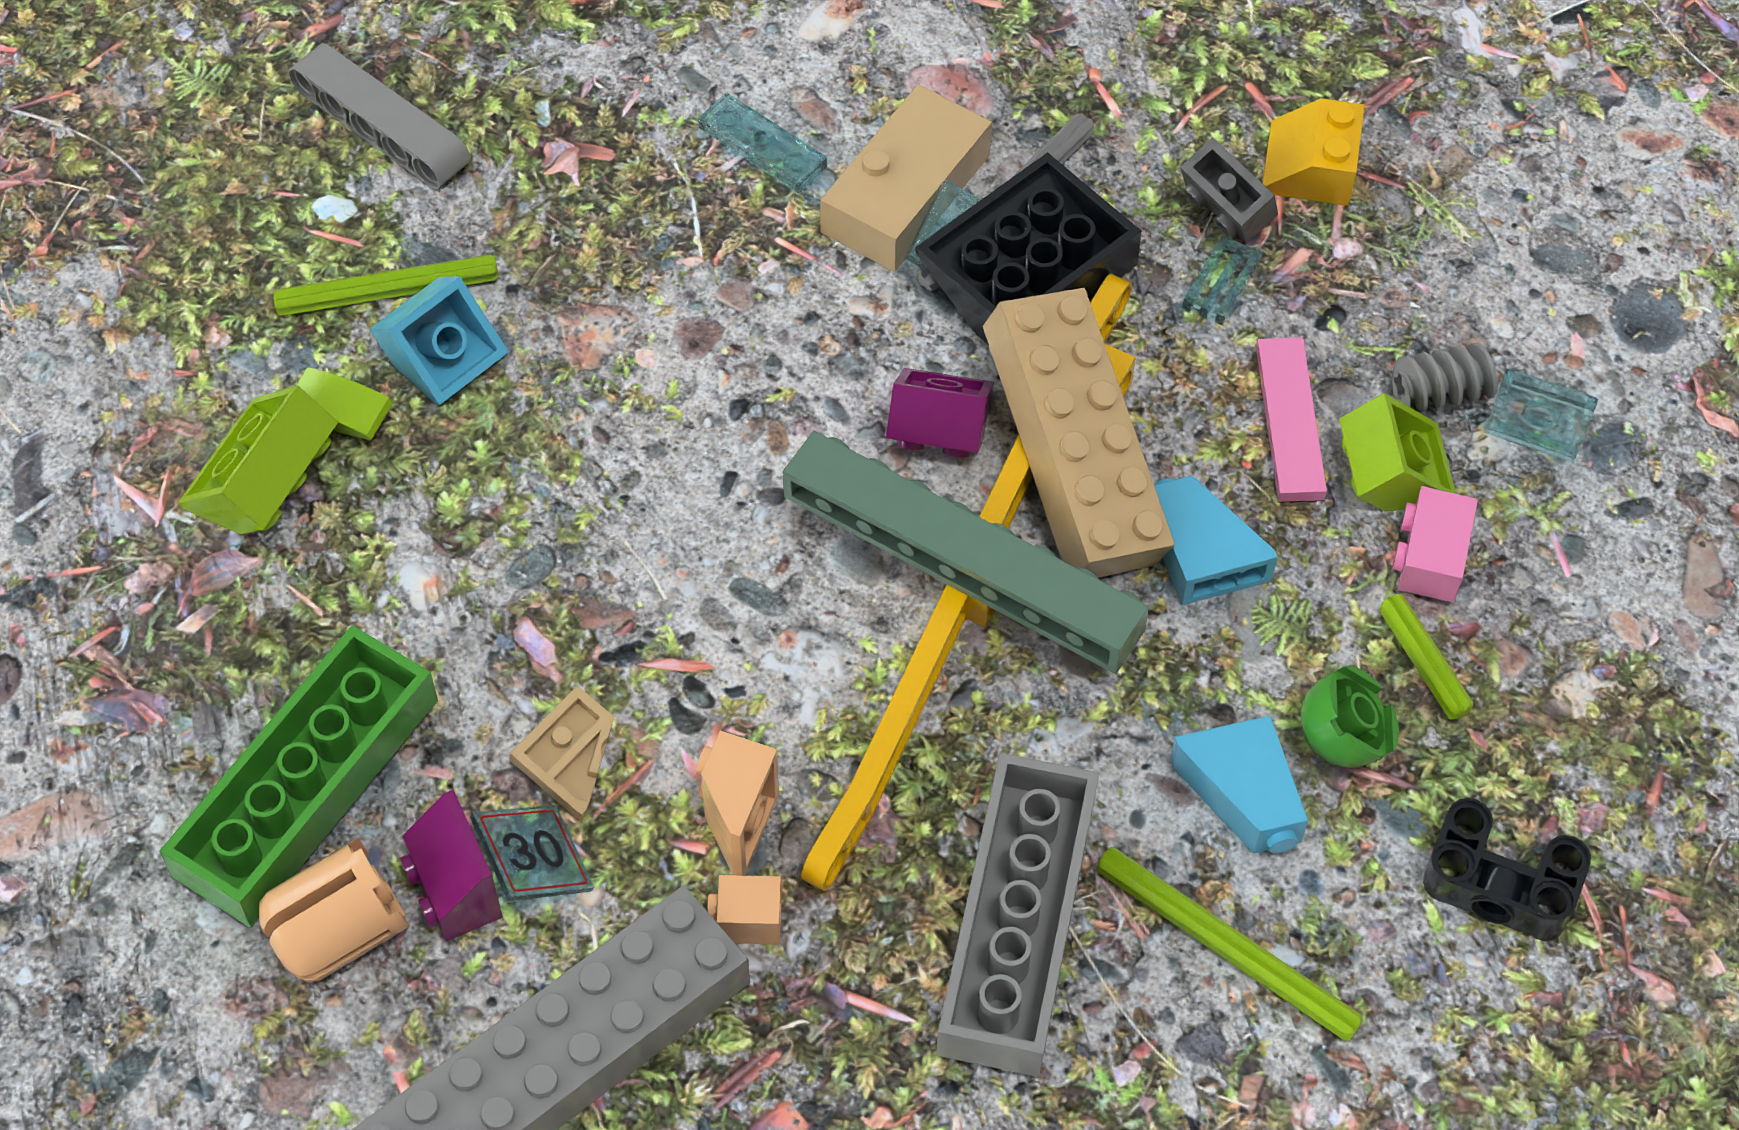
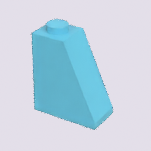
M1191 475L1180 479L1165 478L1154 484L1175 546L1163 557V561L1182 605L1272 582L1278 558L1275 550L1195 477Z
M1271 716L1180 735L1174 738L1170 757L1173 769L1253 853L1269 850L1271 853H1282L1291 850L1298 843L1302 842L1308 819Z

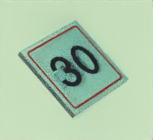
M556 805L472 812L469 816L507 901L592 892L595 888Z

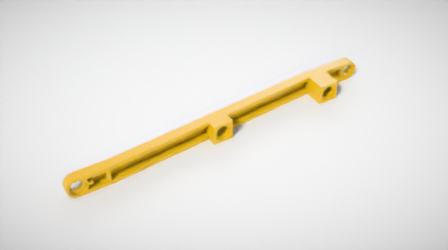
M1111 273L1105 278L1090 302L1104 344L1121 317L1132 291V282ZM1105 344L1124 397L1132 384L1136 357ZM1019 435L979 516L992 524H1002L1008 529L1033 479V474ZM946 585L848 790L805 861L801 873L802 881L822 891H827L831 887L871 821L966 619L986 628L996 610Z

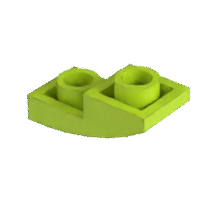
M307 367L297 384L338 421L334 428L338 433L372 440L394 403L388 396L369 387Z

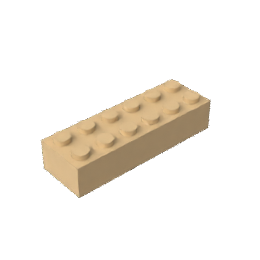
M1085 288L999 302L983 325V329L1061 560L1075 568H1085L1094 573L1098 578L1155 566L1175 546Z

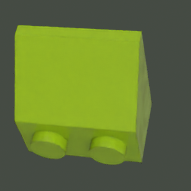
M1382 393L1339 418L1343 433L1341 444L1349 458L1353 475L1351 486L1355 494L1362 501H1366L1386 512L1405 510L1407 502L1416 504L1421 486L1456 494L1437 422L1386 393Z

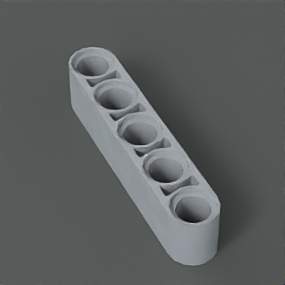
M325 43L318 45L288 70L291 82L304 97L434 189L440 188L471 161L467 147L455 134Z

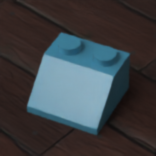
M460 276L438 277L369 329L393 366L436 405H441L509 353Z

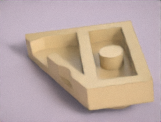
M577 685L510 752L509 760L581 822L587 813L612 729L614 716Z

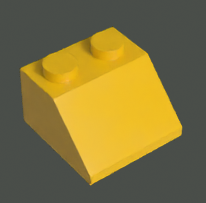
M1320 98L1273 119L1270 126L1262 184L1277 196L1349 206L1357 172L1365 104Z

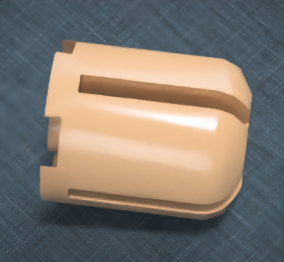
M358 838L267 891L259 902V923L264 934L270 937L272 949L291 974L306 982L324 979L410 927L404 919L406 915L388 882L382 878L375 865L370 864L367 856L370 854Z

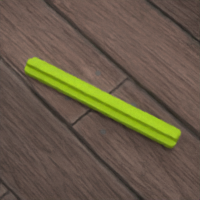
M489 254L277 289L274 291L273 299L277 314L285 316L417 294L438 277L460 276L465 285L495 281L498 279V269L494 255Z

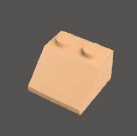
M719 731L713 747H704L697 764L696 774L701 776L702 780L699 788V797L704 800L705 819L732 875L745 876L779 796L777 749Z

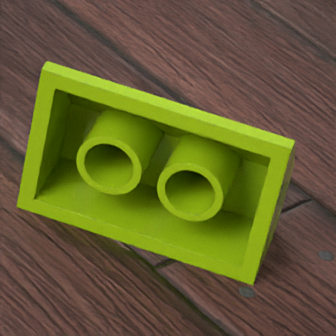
M298 385L253 398L177 504L188 512L238 534L269 529L279 519L282 513L279 507L287 495L294 493L304 483L307 477L304 471L310 462L322 455L331 443L329 435L338 424V421Z

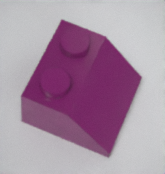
M903 368L893 383L886 439L897 440L896 445L898 447L909 450H923L924 445L942 447L943 454L953 457L965 458L970 456V452L979 453L983 443L994 382Z
M453 789L444 793L402 836L408 854L399 858L410 885L412 886L420 882L426 897L419 899L418 903L429 929L439 925L446 942L503 918L492 873Z

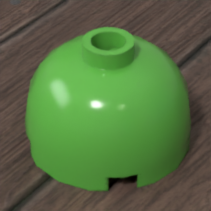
M1348 665L1324 675L1307 692L1301 708L1304 738L1308 746L1330 764L1341 768L1365 766L1382 759L1398 745L1399 727L1396 713L1392 704L1383 707L1381 700L1376 695V693L1383 690L1378 682L1364 670Z

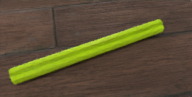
M1110 847L1102 855L1097 866L1098 873L1341 1039L1349 1041L1359 1030L1363 1017L1353 1008L1117 848Z

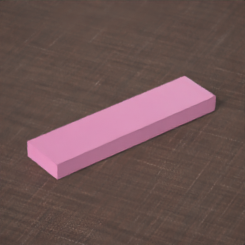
M1303 337L1258 339L1256 353L1278 502L1325 500L1327 488Z

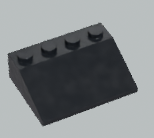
M1047 152L916 246L915 253L975 334L989 345L983 325L999 302L1085 288L1088 298L1091 300L1110 273L1121 277L1138 264L1142 231Z

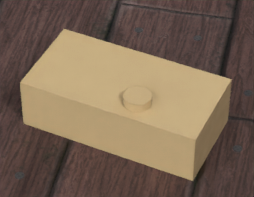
M917 84L820 199L821 233L895 272L990 156L992 121Z

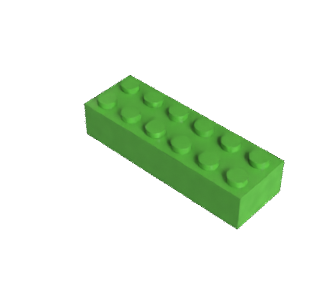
M351 625L159 850L171 877L251 928L259 919V902L266 892L297 873L437 703L438 698L431 672Z

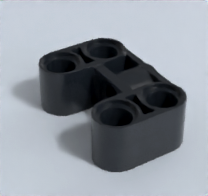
M1472 798L1459 799L1454 802L1446 814L1424 872L1423 884L1427 893L1439 902L1463 909L1487 922L1504 925L1537 940H1554L1560 936L1576 908L1591 864L1589 848L1583 841L1574 836H1557L1548 843L1536 869L1484 849L1493 823L1491 811L1484 803ZM1456 825H1466L1470 827L1475 832V834L1463 833L1456 827ZM1553 862L1565 863L1571 868L1572 872L1560 870ZM1440 867H1451L1460 876H1448L1443 873ZM1538 904H1546L1553 907L1558 915H1550L1543 912Z

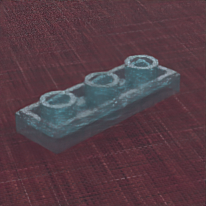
M727 92L698 118L701 130L797 193L806 188L827 167V157Z

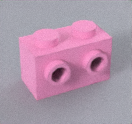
M1421 486L1416 504L1407 502L1400 530L1408 531L1409 534L1407 543L1398 542L1392 569L1401 571L1397 590L1454 603L1463 579L1478 499Z

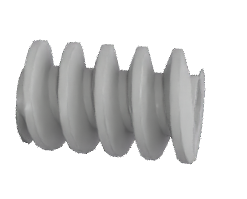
M1477 342L1468 344L1466 348L1462 346L1451 347L1448 352L1444 349L1434 350L1431 355L1424 352L1416 354L1414 358L1409 355L1399 357L1393 368L1392 387L1394 399L1409 407L1411 400H1413L1416 409L1422 412L1427 410L1428 397L1431 398L1435 408L1444 407L1446 394H1448L1453 405L1461 404L1463 390H1465L1467 398L1471 402L1479 400L1481 387L1488 399L1494 398L1497 393L1498 380L1489 352L1482 344Z

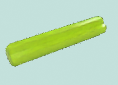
M1395 594L1386 598L1382 602L1380 613L1447 717L1451 720H1457L1469 714L1473 707V701L1406 598L1401 594Z

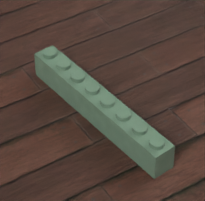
M813 430L782 471L785 498L1114 674H1117L1145 632L1149 606L1142 603L1135 594L1126 590L1119 591L1100 581L1091 571L1081 567L1075 568L1058 559L1046 547L1040 545L1033 546L1016 537L1006 526L998 523L992 524L974 515L964 504L956 501L950 502L936 495L922 482L908 480L896 474L882 461L875 458L868 459L858 454L838 438H828Z

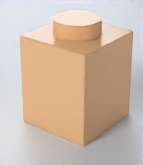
M719 875L718 894L708 895V913L735 944L780 945L781 876Z

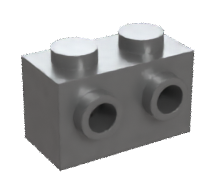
M1213 137L1180 167L1186 186L1183 189L1184 194L1199 209L1206 206L1216 215L1213 218L1215 224L1229 238L1236 234L1247 244L1278 215L1275 195Z

